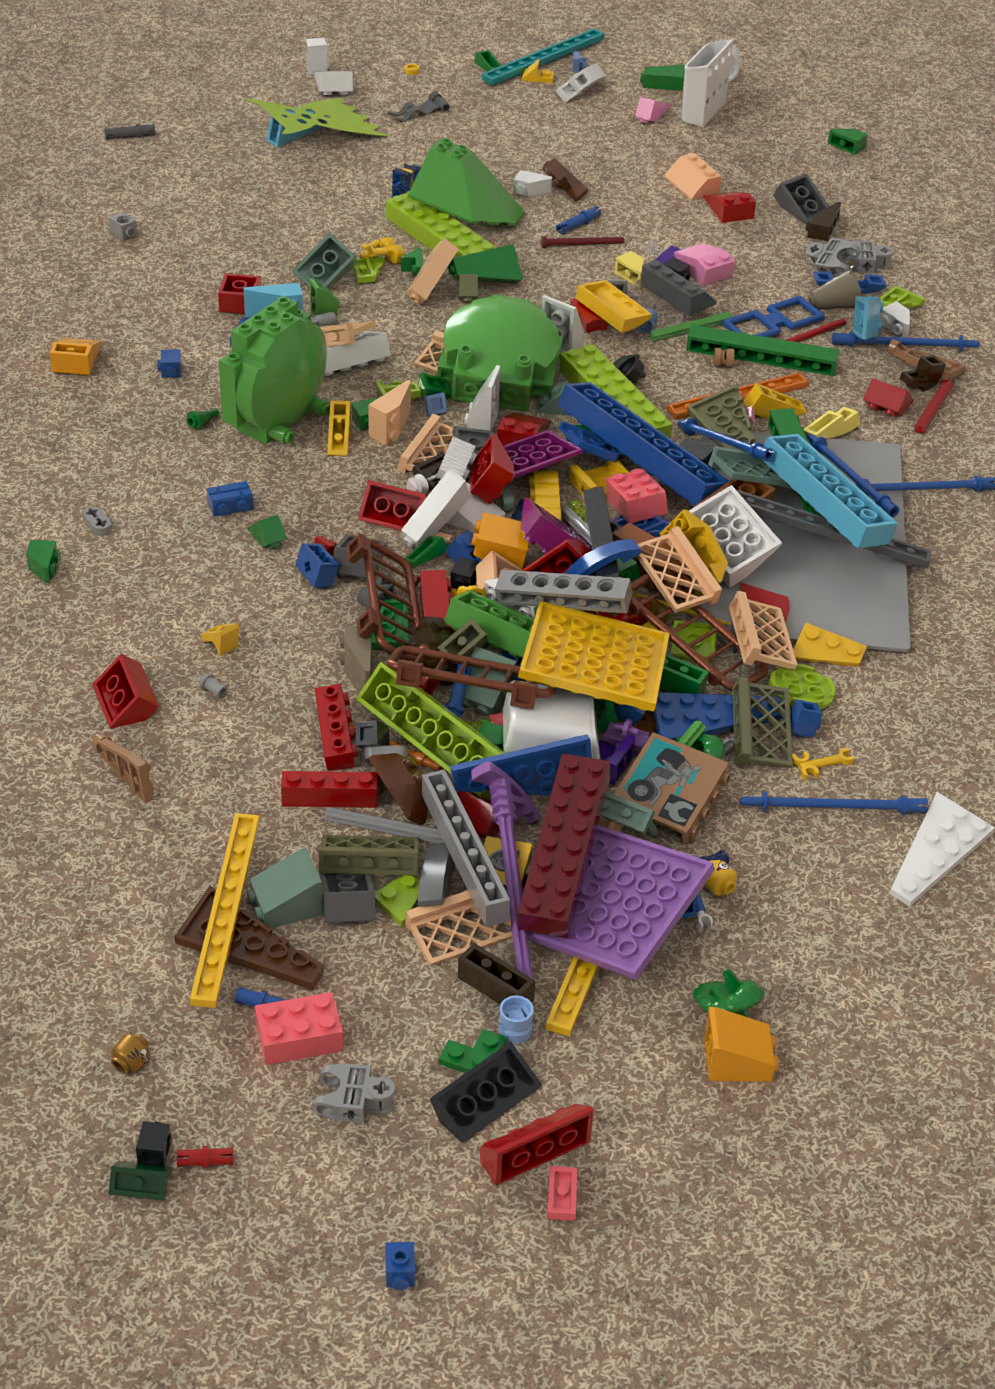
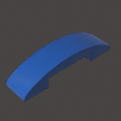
M813 272L816 284L819 286L833 279L831 272ZM865 274L864 280H858L861 294H870L886 288L882 275Z
M634 539L607 543L582 556L564 574L588 576L618 558L625 563L641 554L642 551Z

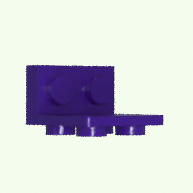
M627 734L622 742L619 741L616 747L599 741L600 760L610 761L609 784H616L633 759L635 736Z

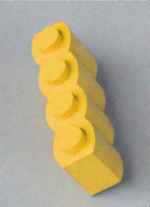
M558 470L533 471V476H529L530 499L561 521Z

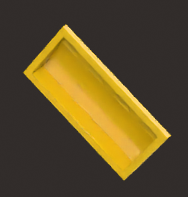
M607 280L578 285L575 298L621 333L637 328L652 317V313Z

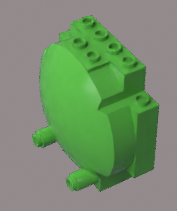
M493 294L491 297L476 299L471 304L460 307L449 318L444 331V344L438 364L437 377L452 382V400L470 403L474 402L480 388L496 365H499V408L528 412L531 396L540 397L543 394H548L554 386L563 336H559L558 329L553 320L549 319L547 313L530 303L531 300Z
M282 296L231 330L232 352L219 360L222 421L235 426L236 430L265 444L273 439L284 444H290L295 438V433L290 427L311 411L320 416H328L330 414V403L317 397L324 378L327 362L326 339L322 329L311 321V314L298 309V302Z

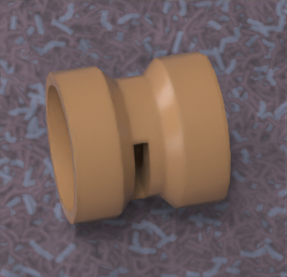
M715 348L714 367L725 365L726 367L733 368L734 349L722 350L721 348Z

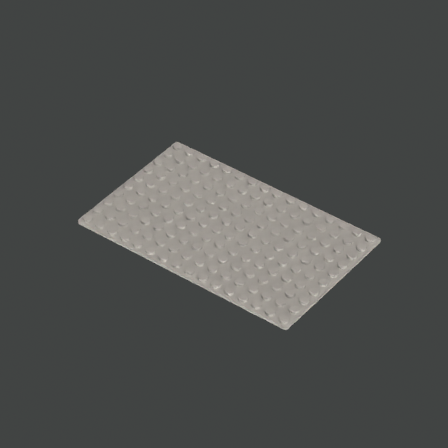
M753 432L755 441L763 445L767 437L772 436L771 433ZM703 436L704 443L718 446L711 438ZM833 438L826 439L827 447L861 478L868 479L870 484L902 483L900 445ZM820 453V454H821L822 456H824L832 465H834L841 473H843L851 482H853L854 484H856V483H855L853 480H851L843 471H841L834 463H832L824 454ZM714 469L727 480H732L722 469ZM770 485L776 489L775 502L804 510L795 490L790 487ZM877 491L879 494H887L891 501L899 507L898 515L893 517L898 524L892 538L905 542L903 491ZM761 517L764 523L782 542V545L747 578L740 582L788 597L789 613L786 627L791 642H797L805 623H809L866 645V649L896 652L910 651L907 568L905 561H898L889 556L875 554L863 548H856L844 542H837L822 535L818 536L812 532L795 529L790 525L776 523L771 519ZM722 580L719 584L722 591L718 603L710 605L706 602L700 605L715 618L732 623L728 606L737 591H741L740 582L729 588ZM700 618L699 620L695 621V622H699V623H707V622H706L704 619H702V618Z

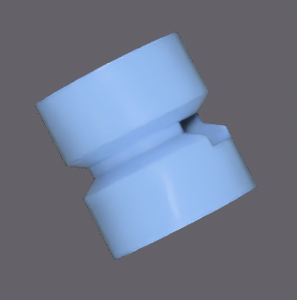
M517 995L510 996L504 999L500 1005L498 1031L500 1035L507 1037L508 1043L510 1041L512 1044L524 1043L531 1037L534 1008L529 999Z

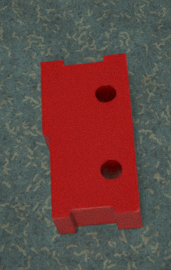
M576 298L570 299V305L577 308L586 333L608 329L607 322Z

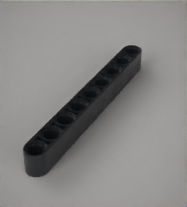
M603 486L583 490L592 550L602 545L614 542ZM617 559L596 571L597 576L619 578Z

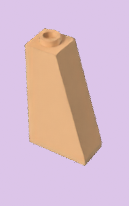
M444 238L433 248L408 289L406 295L413 302L422 304L427 299L459 248Z

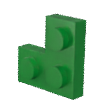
M483 1029L473 1048L448 1040L438 1059V1064L466 1073L505 1046L507 1037Z

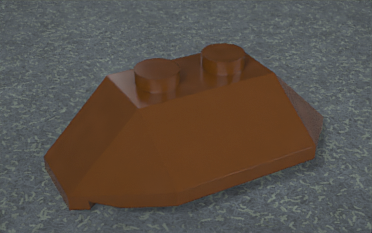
M398 753L371 755L369 760L396 803L404 812L405 817L419 825L425 824L428 807L422 797V773L417 769L416 761L410 756L404 757Z

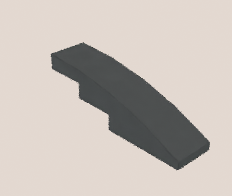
M445 842L429 845L419 884V907L443 904L451 887L449 876L453 869L452 857Z

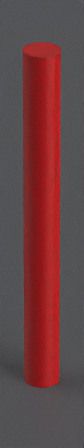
M844 318L788 338L786 341L799 343L846 325V320Z

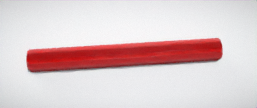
M949 378L948 381L943 380L915 424L914 429L916 433L925 432L954 386L952 379Z

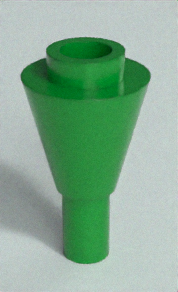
M215 408L210 411H190L187 414V424L189 427L198 430L211 418L219 416V410Z
M606 700L605 707L597 722V728L603 733L607 731L611 721L619 723L614 708V701Z

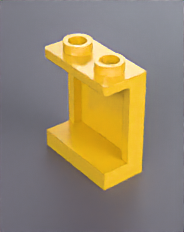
M609 460L606 465L583 471L576 464L570 466L569 482L583 497V490L603 486L607 498L605 479L612 477L614 474L629 473V471L619 460L615 462Z

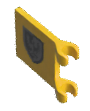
M487 836L483 847L503 886L507 887L501 839ZM515 841L522 885L533 844Z

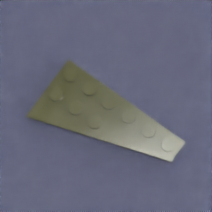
M738 384L687 406V412L693 419H696L701 427L749 444L756 442L742 397L739 393ZM712 439L719 447L742 450Z

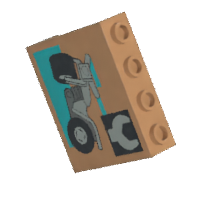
M652 732L614 795L653 810L655 814L652 821L682 833V843L687 845L691 838H696L700 823L708 818L712 803H717L722 786H727L731 777L729 762Z

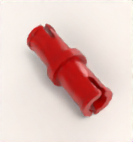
M202 1146V1149H177V1167L202 1166V1169L208 1168V1165H233V1147L208 1149V1146Z

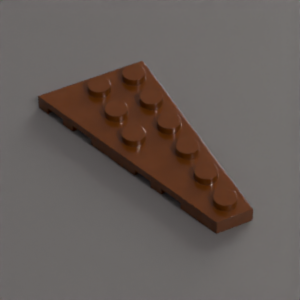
M209 885L174 936L176 944L199 952L202 951L216 894V889ZM239 909L227 961L313 990L324 973V965L303 950H296L289 945V941L283 936L279 938L272 933L270 927L246 910Z

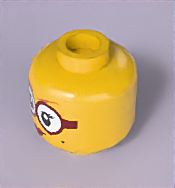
M711 860L710 862H713L715 870L704 886L716 896L730 894L736 887V872L722 860Z

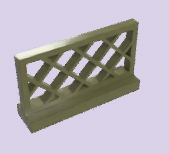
M739 676L732 688L735 765L745 766L746 762L791 768L793 766L789 689L748 682V677ZM750 690L757 691L762 698L757 701L750 695ZM771 695H782L783 701L778 704ZM766 700L773 709L768 712L760 703ZM756 708L763 717L757 720L751 714L752 709ZM777 711L784 718L781 723L772 716L774 712ZM767 719L774 728L769 731L761 722ZM757 727L764 736L758 739L752 733L753 728ZM778 730L785 737V740L780 742L773 733ZM766 738L776 746L771 751L762 743ZM757 746L765 755L763 757L754 756L753 748ZM779 749L786 756V760L778 759L773 753Z
M322 835V842L319 847V873L418 875L419 837Z

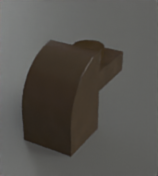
M935 355L921 356L916 370L902 372L900 379L906 383V386L910 388L918 387L924 392L932 389L938 383L946 364Z

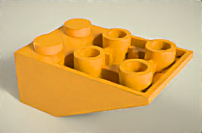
M63 338L55 341L50 351L52 372L90 375L102 341Z

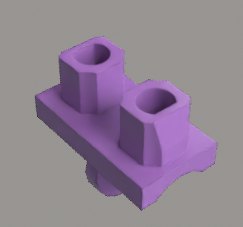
M626 719L624 724L611 721L603 735V741L616 747L619 741L622 742L627 734L635 736L634 755L638 756L649 739L650 733L632 727V720Z

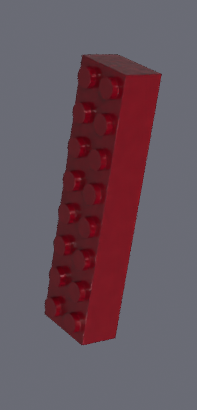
M562 754L518 909L519 930L569 938L610 782V761Z

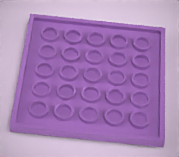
M598 825L569 938L527 931L528 940L637 980L714 872L713 862Z

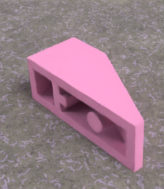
M640 97L635 116L639 117L641 122H655L671 105Z

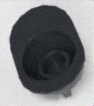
M639 354L622 356L613 363L632 384L638 379L646 377L644 373L645 367L639 359Z

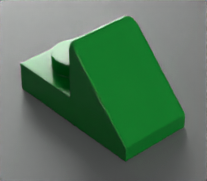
M417 248L401 257V272H412V275L417 276L423 266L422 248Z
M426 373L419 374V387L424 403V396L444 392L445 399L452 397V390L447 379Z

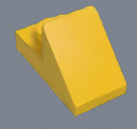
M538 59L523 72L521 81L553 83L554 71L548 69L539 70Z
M238 623L217 625L200 635L203 642L212 641L219 656L238 647L239 625Z

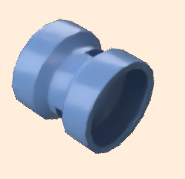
M646 309L652 313V317L638 326L637 330L643 333H650L655 327L658 316L654 310Z

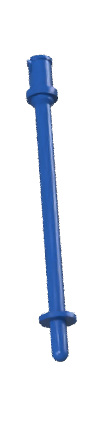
M854 332L832 333V345L844 344L849 345V347H853L856 343L890 344L893 339L902 342V345L958 347L959 352H962L963 347L977 348L980 346L978 340H964L963 335H960L958 339L879 336L861 339Z
M688 418L685 421L679 420L677 423L686 435L697 433L745 450L755 459L761 458L765 461H771L774 457L773 449L766 448L761 443L749 444L698 426L696 419Z
M813 434L807 435V439H809L813 448L819 453L824 454L872 497L875 503L893 518L898 515L900 509L891 501L890 497L887 494H879L827 447V441L824 437L817 438Z
M974 476L972 480L870 484L868 479H864L876 491L972 488L975 492H980L982 489L995 490V477L981 478L980 476ZM855 484L861 491H863L867 496H869L863 489H861L857 484Z
M762 791L761 797L744 796L740 799L741 805L761 806L762 812H766L768 806L895 809L900 814L928 812V807L918 806L928 805L927 798H907V796H900L897 800L768 797L767 792Z

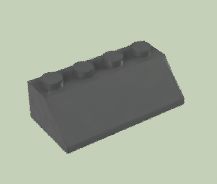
M653 260L642 265L641 285L688 316L716 305L717 301L704 290L661 262Z

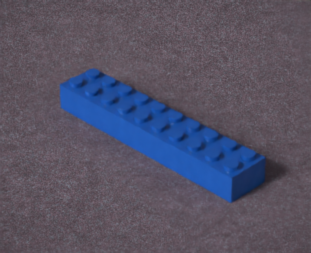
M593 383L565 384L558 402V406L564 410V413L576 418L579 424L587 426L591 429L592 433L602 437L605 443L617 448L622 455L631 458L634 464L646 469L649 475L657 477L663 485L672 488L678 496L690 501V505L695 506L729 482L725 477Z

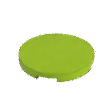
M797 664L795 670L782 667L772 671L769 679V686L789 689V705L792 707L796 699L817 703L821 710L832 704L836 694L835 684L828 676L824 677L815 672V668L803 664ZM773 694L782 700V695Z

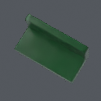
M118 1161L111 1166L108 1194L164 1201L167 1193L168 1176L172 1174L173 1167Z

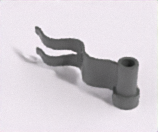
M434 91L429 95L428 100L420 106H415L412 102H408L400 111L396 113L388 111L387 114L401 116L409 109L403 118H393L395 121L402 122L409 120L416 111L427 115L436 109H440L442 112L448 111L450 105L442 98L440 93Z

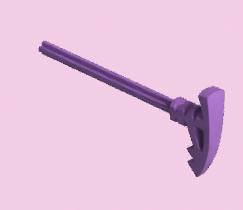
M488 761L471 770L472 781L487 784L490 788V794L492 795L491 803L493 804L492 812L494 814L493 820L500 828L507 893L510 898V918L516 966L519 971L533 979L527 931L519 930L518 909L522 899V889L513 824L525 816L529 825L542 816L525 791L509 775Z

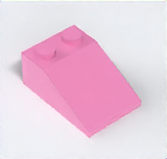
M702 243L676 251L673 254L677 259L691 265L690 274L702 286L730 278L733 275L736 261L726 250Z

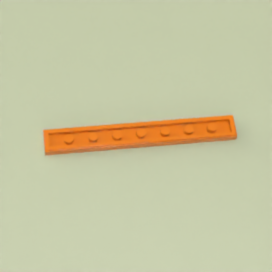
M800 372L757 383L780 393L809 387V381ZM756 383L738 387L742 401ZM713 394L669 404L666 406V410L675 420L689 417L690 415L687 412L688 405Z

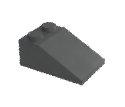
M807 173L780 183L773 194L783 209L806 225L808 221H811L814 214L829 207Z
M345 535L335 546L333 558L339 564L337 575L341 577L353 575L358 576L359 580L367 581L364 559L361 558L353 564L348 561L346 546L356 536ZM374 540L385 547L387 545L385 541ZM371 548V554L382 560L383 555ZM373 560V567L378 571L380 564Z
M319 873L322 882V909L325 923L341 925L344 922L354 921L358 924H365L369 920H375V891L370 874Z

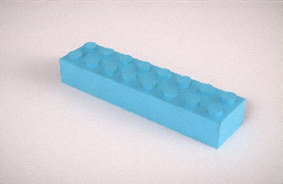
M799 434L767 437L764 447L773 449L774 457L771 461L763 460L766 465L800 494L803 500L813 506L815 511L826 518L828 523L839 530L841 535L852 542L853 546L864 548L890 543L898 523Z

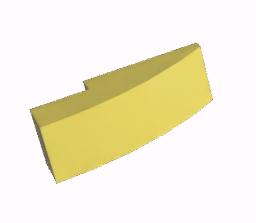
M843 407L838 412L829 410L804 428L805 434H813L817 438L824 437L825 439L843 435L861 425L859 413L847 407Z

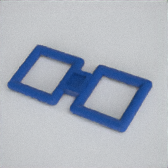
M796 296L768 305L766 309L770 314L763 315L758 310H752L725 319L722 325L729 331L743 333L734 324L756 318L769 329L756 335L770 338L781 333L780 327L786 326L790 330H794L824 320L825 315L802 296ZM799 303L813 316L792 322L778 310Z

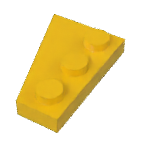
M805 623L793 651L796 661L805 660L812 663L826 662L834 665L859 667L867 646Z

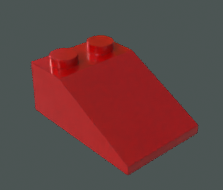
M734 191L703 196L722 223L754 219L756 201L750 193Z
M513 412L501 420L497 428V437L504 446L546 431L551 420Z
M494 433L478 452L473 464L470 465V493L489 504L501 496L505 485L510 484L515 476L514 464Z

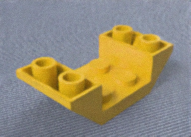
M688 510L681 511L659 533L660 536L669 534L671 528L679 526L713 577L720 584L728 562L711 527ZM692 589L691 595L703 596L700 591Z

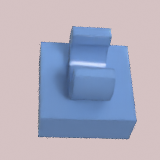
M573 51V72H579V67H587V57L580 58V52Z
M444 392L424 396L427 415L448 412Z

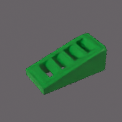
M490 50L476 52L474 62L486 72L502 66Z
M429 536L405 559L411 566L416 567L444 553L448 546L442 537Z

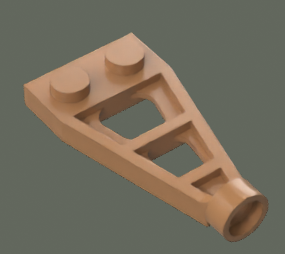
M895 339L888 346L889 354L916 367L921 356L931 355L904 347L902 342ZM936 356L946 364L941 376L942 379L948 381L949 378L952 379L965 371L966 366L960 364L958 360Z
M97 734L92 740V747L100 753L101 757L128 786L132 785V790L144 803L154 800L152 794L154 787L149 778L150 766L145 759H141L134 752L113 742L107 734Z

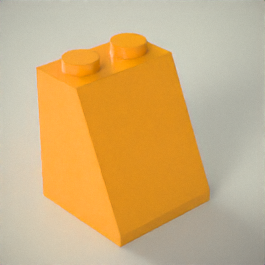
M483 512L481 520H477L474 532L477 533L473 534L471 545L475 546L473 555L483 560L493 550L522 569L529 544L524 538V532L521 530L522 522Z
M709 1007L704 1038L709 1081L772 1082L774 1072H778L779 1061L778 1056L773 1055V1051L776 1048L775 1035L770 1033V1025L723 1009Z

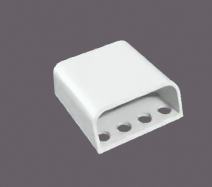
M734 39L706 44L685 65L681 112L683 122L704 127L726 103Z
M536 684L539 689H547L548 686ZM557 687L552 697L535 698V705L532 710L511 706L512 693H506L503 706V749L505 753L588 734L591 742L592 758L600 760L597 719L592 696L573 693Z

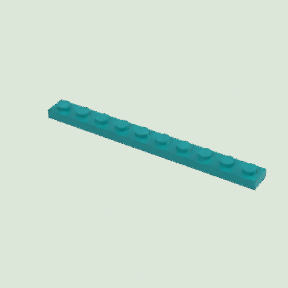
M593 28L482 73L481 80L491 85L497 84L523 73L538 59L539 66L573 51L604 40L605 33Z

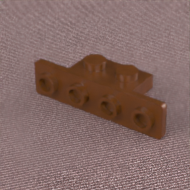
M556 158L550 162L547 161L543 165L542 169L546 176H551L555 185L558 188L561 187L573 200L578 201L588 193L589 190Z

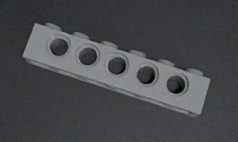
M501 570L495 587L498 604L538 607L539 602L543 601L575 610L615 613L628 612L633 594L630 578Z

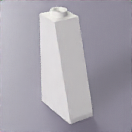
M451 468L446 472L402 528L403 541L410 548L413 546L417 548L426 538L434 536L470 499L466 480Z

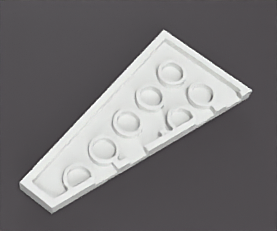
M936 792L893 883L890 894L910 907L994 833L995 827L939 792Z

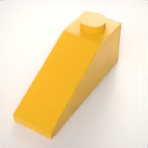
M757 383L743 400L746 408L752 406L755 416L758 415L763 418H769L770 410L793 408L796 415L807 413L801 401Z
M330 401L327 455H348L351 424L350 401Z

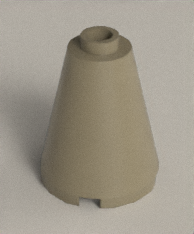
M847 270L811 291L809 302L817 309L855 306V298L861 294L858 280L855 275L851 276L852 270Z

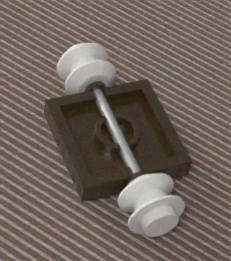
M442 452L413 466L412 473L415 477L408 479L407 489L419 493H427L428 490L432 492L441 480L436 476L445 454ZM470 464L467 465L466 469L470 470Z

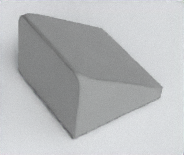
M628 279L609 280L612 285L627 295Z

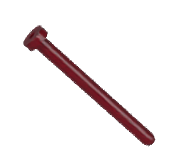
M541 236L540 238L541 248L555 245L624 243L623 237L547 239L546 236Z

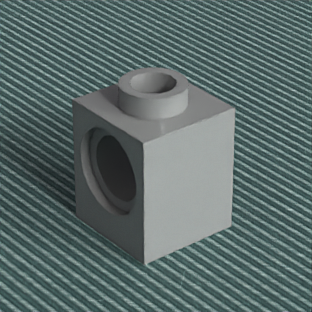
M125 212L109 217L110 232L121 240L137 235L136 220Z

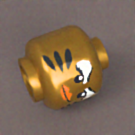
M125 1034L111 1049L112 1065L124 1074L138 1072L150 1058L148 1040L140 1034L136 1036Z

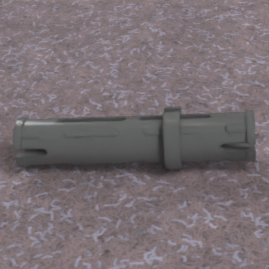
M155 124L104 128L106 139L156 135Z

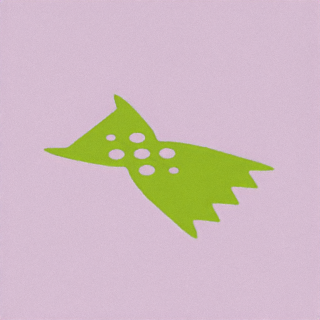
M243 98L261 106L286 129L282 134L295 133L311 128L314 125H320L348 132L388 136L374 131L380 126L364 122L368 116L353 113L357 107L342 104L345 98L311 102L299 108ZM285 109H291L295 111V113H288L287 111H285ZM306 109L313 110V111H315L316 113H315V114L308 113V112L306 111ZM301 115H309L311 116V119L304 118ZM297 119L305 120L307 123H300ZM317 120H325L327 124L320 123Z

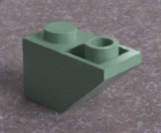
M566 380L562 384H557L548 394L540 396L537 401L536 412L567 415L558 406V402L565 384L570 383Z

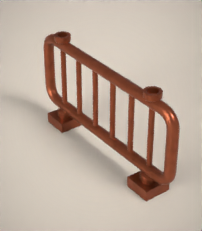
M359 533L346 546L348 561L355 564L361 558L364 559L370 608L356 620L358 636L366 639L370 634L374 633L379 647L391 655L396 647L389 644L384 635L404 646L413 645L384 630L381 619L413 636V631L382 615L379 604L413 622L415 630L421 622L416 593L420 577L413 575L412 567L404 557L372 539H367L365 535ZM371 548L398 563L404 572L372 555ZM373 560L404 577L407 587L375 570ZM375 575L407 592L409 602L376 584ZM377 589L410 607L411 616L380 600ZM402 655L400 657L401 660L412 662L416 660V658L410 655ZM422 658L419 663H423V665L427 666L424 658Z
M673 570L671 576L678 577L679 572ZM648 573L631 582L632 591L652 581ZM681 573L680 579L689 582L693 581L691 576ZM663 579L662 583L665 586L674 589L675 583ZM679 584L676 590L688 593L690 589ZM660 591L641 602L632 595L628 612L631 615L639 613L659 631L670 633L669 640L702 669L709 671L707 680L710 685L717 686L720 684L732 692L735 683L729 681L724 675L744 664L743 659L721 673L708 661L732 646H735L740 651L737 636L701 605L691 607L698 614L697 616L671 630L660 619L673 612L672 608L655 616L644 606L661 596ZM678 597L679 599L682 600V601H681L680 603H678V604H681V603L686 602V599L681 598V597ZM700 618L704 619L714 628L689 644L676 634ZM716 632H719L730 642L706 658H703L692 648ZM761 650V653H762V654L768 655L766 652H764L763 650ZM754 661L759 671L749 676L748 682L756 683L768 674V666L765 662Z
M421 644L419 647L399 646L387 660V666L391 670L397 671L395 684L419 688L421 676L504 691L512 693L511 706L532 710L535 705V698L552 697L557 687L552 688L547 686V689L537 688L538 685L532 684L529 681L527 683L514 681L513 684L508 683L512 674H519L521 666L431 650L427 644ZM402 655L418 656L415 662L400 659ZM422 658L440 661L435 669L425 668L423 663H419ZM444 662L463 664L458 673L440 670ZM467 666L485 669L480 678L463 675ZM489 670L507 673L503 682L485 679Z

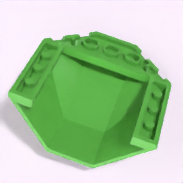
M441 138L430 148L408 194V197L471 224L486 221L487 225H499L506 222L508 226H514L525 213L473 151L464 145L454 144L447 138Z

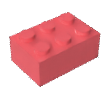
M633 469L629 473L614 474L612 477L605 479L609 503L628 523L668 514L666 491L644 469Z
M332 992L255 1006L256 1029L265 1065L343 1051V1030Z

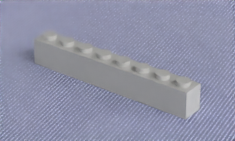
M445 769L422 774V797L485 927L509 922L510 898Z

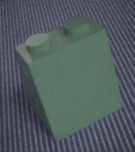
M477 646L471 655L473 658L518 666L514 660ZM470 666L472 669L469 676L480 678L485 669ZM489 670L485 679L503 682L507 673ZM512 674L508 683L513 680L523 681V679L518 678V675ZM467 685L462 707L469 708L472 706L485 716L498 714L503 709L507 692Z
M307 848L300 849L250 878V889L247 890L249 903L255 904V917L268 927L273 928L322 915V882Z

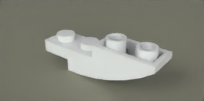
M595 63L572 76L566 83L556 89V93L566 103L598 83L607 75Z

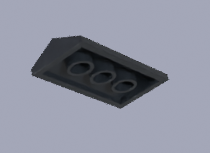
M510 1041L432 1096L430 1102L439 1122L463 1143L539 1088L542 1083Z

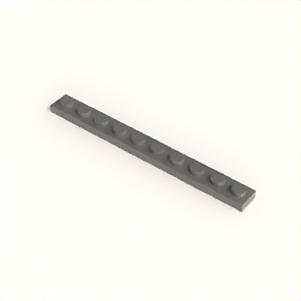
M735 489L759 517L771 519L776 523L787 524L795 529L806 530L818 536L822 535L834 541L852 545V542L841 535L839 530L828 523L827 519L823 516ZM893 538L889 544L863 548L875 554H882L898 561L911 563L917 567L928 568L930 564L931 550Z

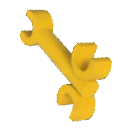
M842 748L838 755L810 761L809 754L806 751H803L802 759L798 758L795 753L792 754L793 764L798 766L801 771V778L804 781L807 780L808 773L818 778V768L839 763L852 765L855 757H846L849 755V748Z

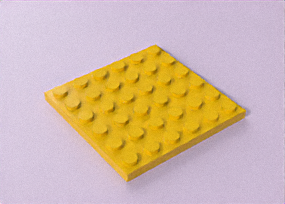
M540 601L518 678L654 712L670 633Z

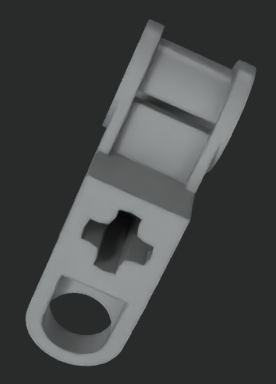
M830 238L827 244L814 242L806 248V254L811 258V264L816 267L817 271L831 272L833 277H837L849 270V267L844 262L857 258L861 253L860 248L853 242L838 238Z
M850 241L860 248L861 253L857 258L849 259L854 261L852 266H848L849 270L861 273H875V269H889L892 267L891 256L894 254L893 248L889 246H875L874 241Z
M331 1064L323 1067L320 1071V1082L324 1085L335 1087L337 1090L333 1093H326V1096L323 1095L315 1098L313 1110L319 1116L337 1121L364 1123L365 1113L387 1114L396 1106V1100L393 1096L395 1093L394 1082L387 1077H371V1066ZM331 1074L335 1075L336 1077H328L326 1075ZM320 1105L327 1106V1107H331V1108H323V1107H321Z

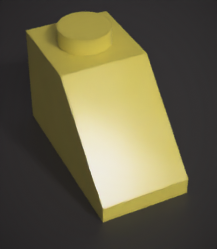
M633 251L618 256L615 260L614 273L625 280L628 279V282L634 286L641 288L644 258Z

